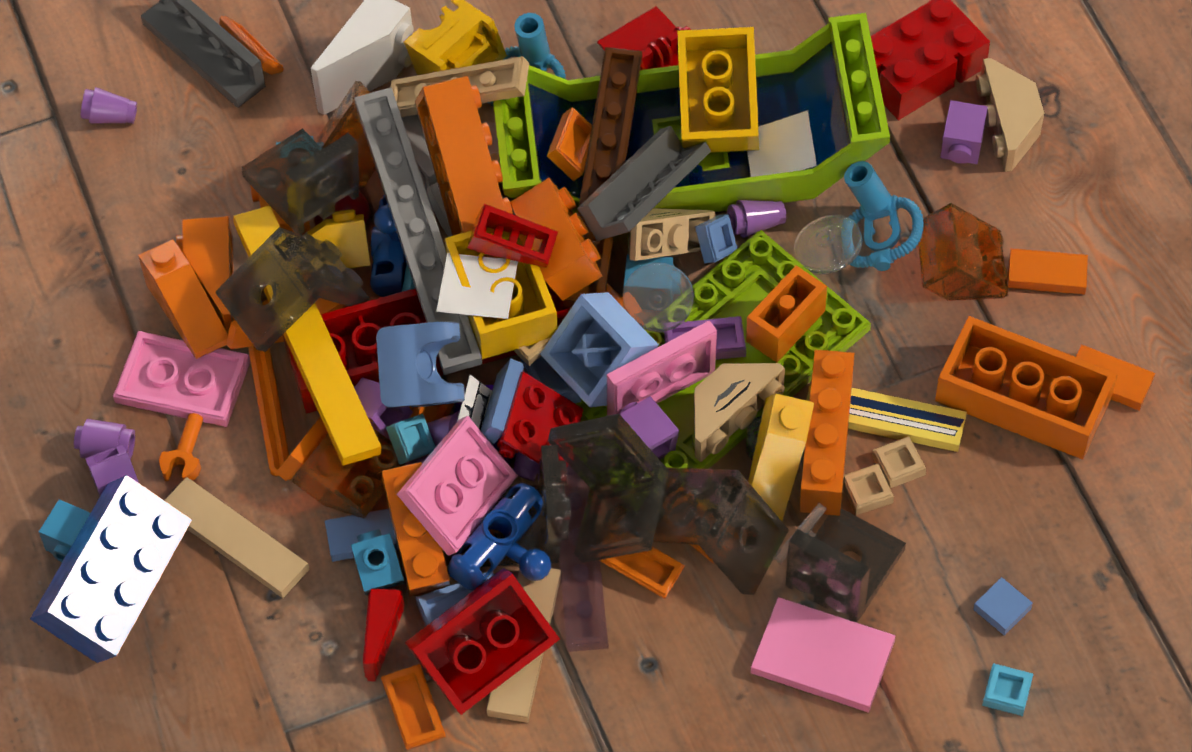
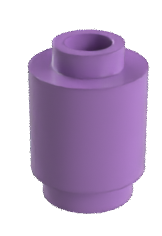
M86 419L83 426H77L74 448L80 450L81 458H87L123 444L131 460L135 446V430L127 429L125 424Z

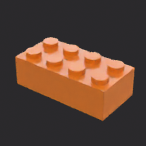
M464 76L422 87L415 100L452 236L473 230L476 218L484 203L513 214L509 199L507 197L502 198L498 183L503 182L499 162L491 160L488 146L492 145V136L487 122L481 123L478 108L482 107V102L477 85L471 86L469 77Z
M968 316L938 377L935 402L956 410L966 411L970 416L1084 460L1112 398L1118 373Z

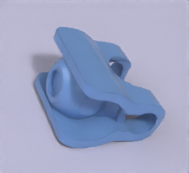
M428 322L387 326L379 329L376 340L381 402L385 406L426 407L465 401L464 384L444 381L436 368V357L439 350L444 345L458 342L461 339L459 322Z

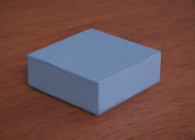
M728 214L717 215L695 226L704 263L717 262L738 249Z
M1001 577L975 602L973 610L1005 636L1032 609L1033 602Z

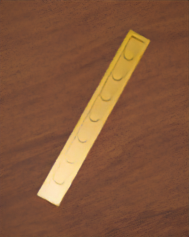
M271 206L233 215L237 233L342 465L381 455L379 440Z

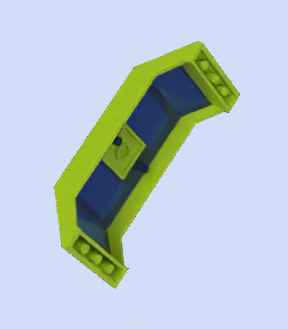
M866 13L829 17L827 25L792 50L755 55L758 127L808 110L817 166L800 171L751 177L747 151L712 152L653 209L710 210L721 212L727 211L728 206L736 204L737 200L782 201L787 203L815 199L842 179L847 168L852 164L866 161L889 144V128ZM529 65L525 96L493 101L504 195L516 199L547 178H550L559 190L565 187L569 191L577 206L572 209L573 214L578 213L577 208L579 207L584 172L583 175L573 181L547 157V153L563 113L571 107L576 109L591 125L593 124L600 76L566 80ZM679 65L640 71L626 161L660 129L671 126L682 144Z

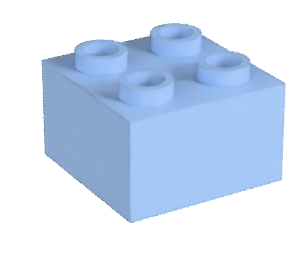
M609 292L580 294L540 355L589 407L607 406V374L656 349L659 344Z

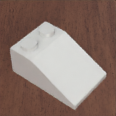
M364 0L311 67L319 113L325 115L341 105H345L351 90L352 94L348 102L354 100V97L364 95L395 79L404 67L411 65L412 61L404 44V41L414 31L410 7L395 0Z

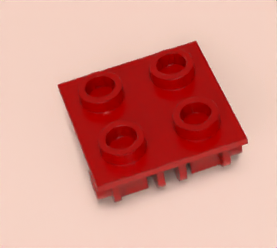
M655 6L600 39L597 43L604 51L605 47L643 51L641 70L679 65L677 31L691 29L688 26L683 28L680 26L676 27Z
M522 371L503 435L497 442L499 454L506 458H513L515 453L520 452L559 477L564 478L584 409Z

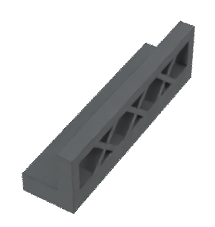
M160 0L141 15L142 24L237 108L266 87L261 60L193 1Z
M671 126L662 128L577 209L597 241L627 233L687 176L711 150L706 142L683 148Z

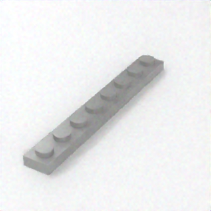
M392 87L354 97L355 106L426 323L459 322L461 339L458 342L444 345L437 355L443 374L446 375L481 365L482 357L468 315L436 312L447 252Z

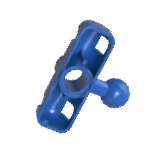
M384 194L380 198L379 209L374 215L376 227H373L371 235V256L373 262L370 287L380 297L402 292L407 265Z
M525 483L514 485L507 495L486 515L458 552L452 556L447 566L448 574L466 589L474 590L489 577L505 556L519 564L521 574L526 579L540 581L547 577L551 570L549 556L542 550H526L517 544L538 519L543 509V499L540 493L534 487ZM532 506H534L537 511L533 519H531L530 514L528 513ZM489 530H498L505 538L498 539L492 536ZM468 545H472L463 556L460 555ZM489 559L491 567L483 576L479 568Z

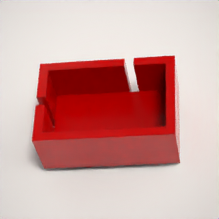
M931 0L871 35L884 106L899 121L954 88L955 78L959 83H962L982 71L983 59L988 58L990 40L952 0Z

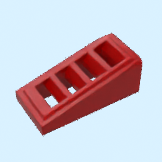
M484 203L476 218L467 248L479 253L546 268L549 264L558 231ZM487 228L494 229L493 235L486 232ZM503 231L510 232L508 240L501 238ZM519 234L526 235L523 246L516 244ZM535 238L542 240L538 252L531 250Z
M371 589L369 591L363 653V668L367 681L376 682L404 612V599L401 590Z

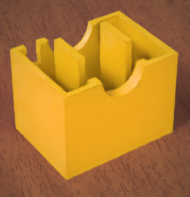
M451 0L458 9L452 11L446 6L441 8L444 15L441 14L439 16L441 24L438 27L430 30L419 28L404 41L416 74L422 75L503 60L507 54L494 20L465 0Z

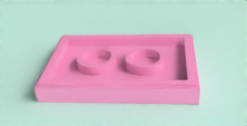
M710 320L607 374V416L614 425L617 424L619 412L629 403H639L649 396L656 403H659L708 377L715 371L717 330Z
M138 331L113 398L117 404L182 418H188L190 413H196L203 417V422L227 427L250 365L249 354L219 348L195 359L183 340Z
M465 416L457 421L397 493V496L449 556L458 552L518 475L471 418Z
M778 597L752 663L751 674L869 713L895 643L896 635Z

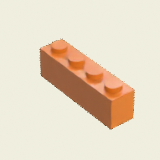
M815 349L810 401L814 402L804 452L800 512L840 516L855 353Z

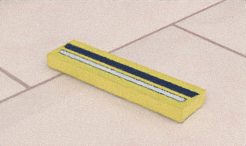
M811 383L806 401H810ZM852 388L848 429L898 440L909 436L912 443L958 452L967 412Z

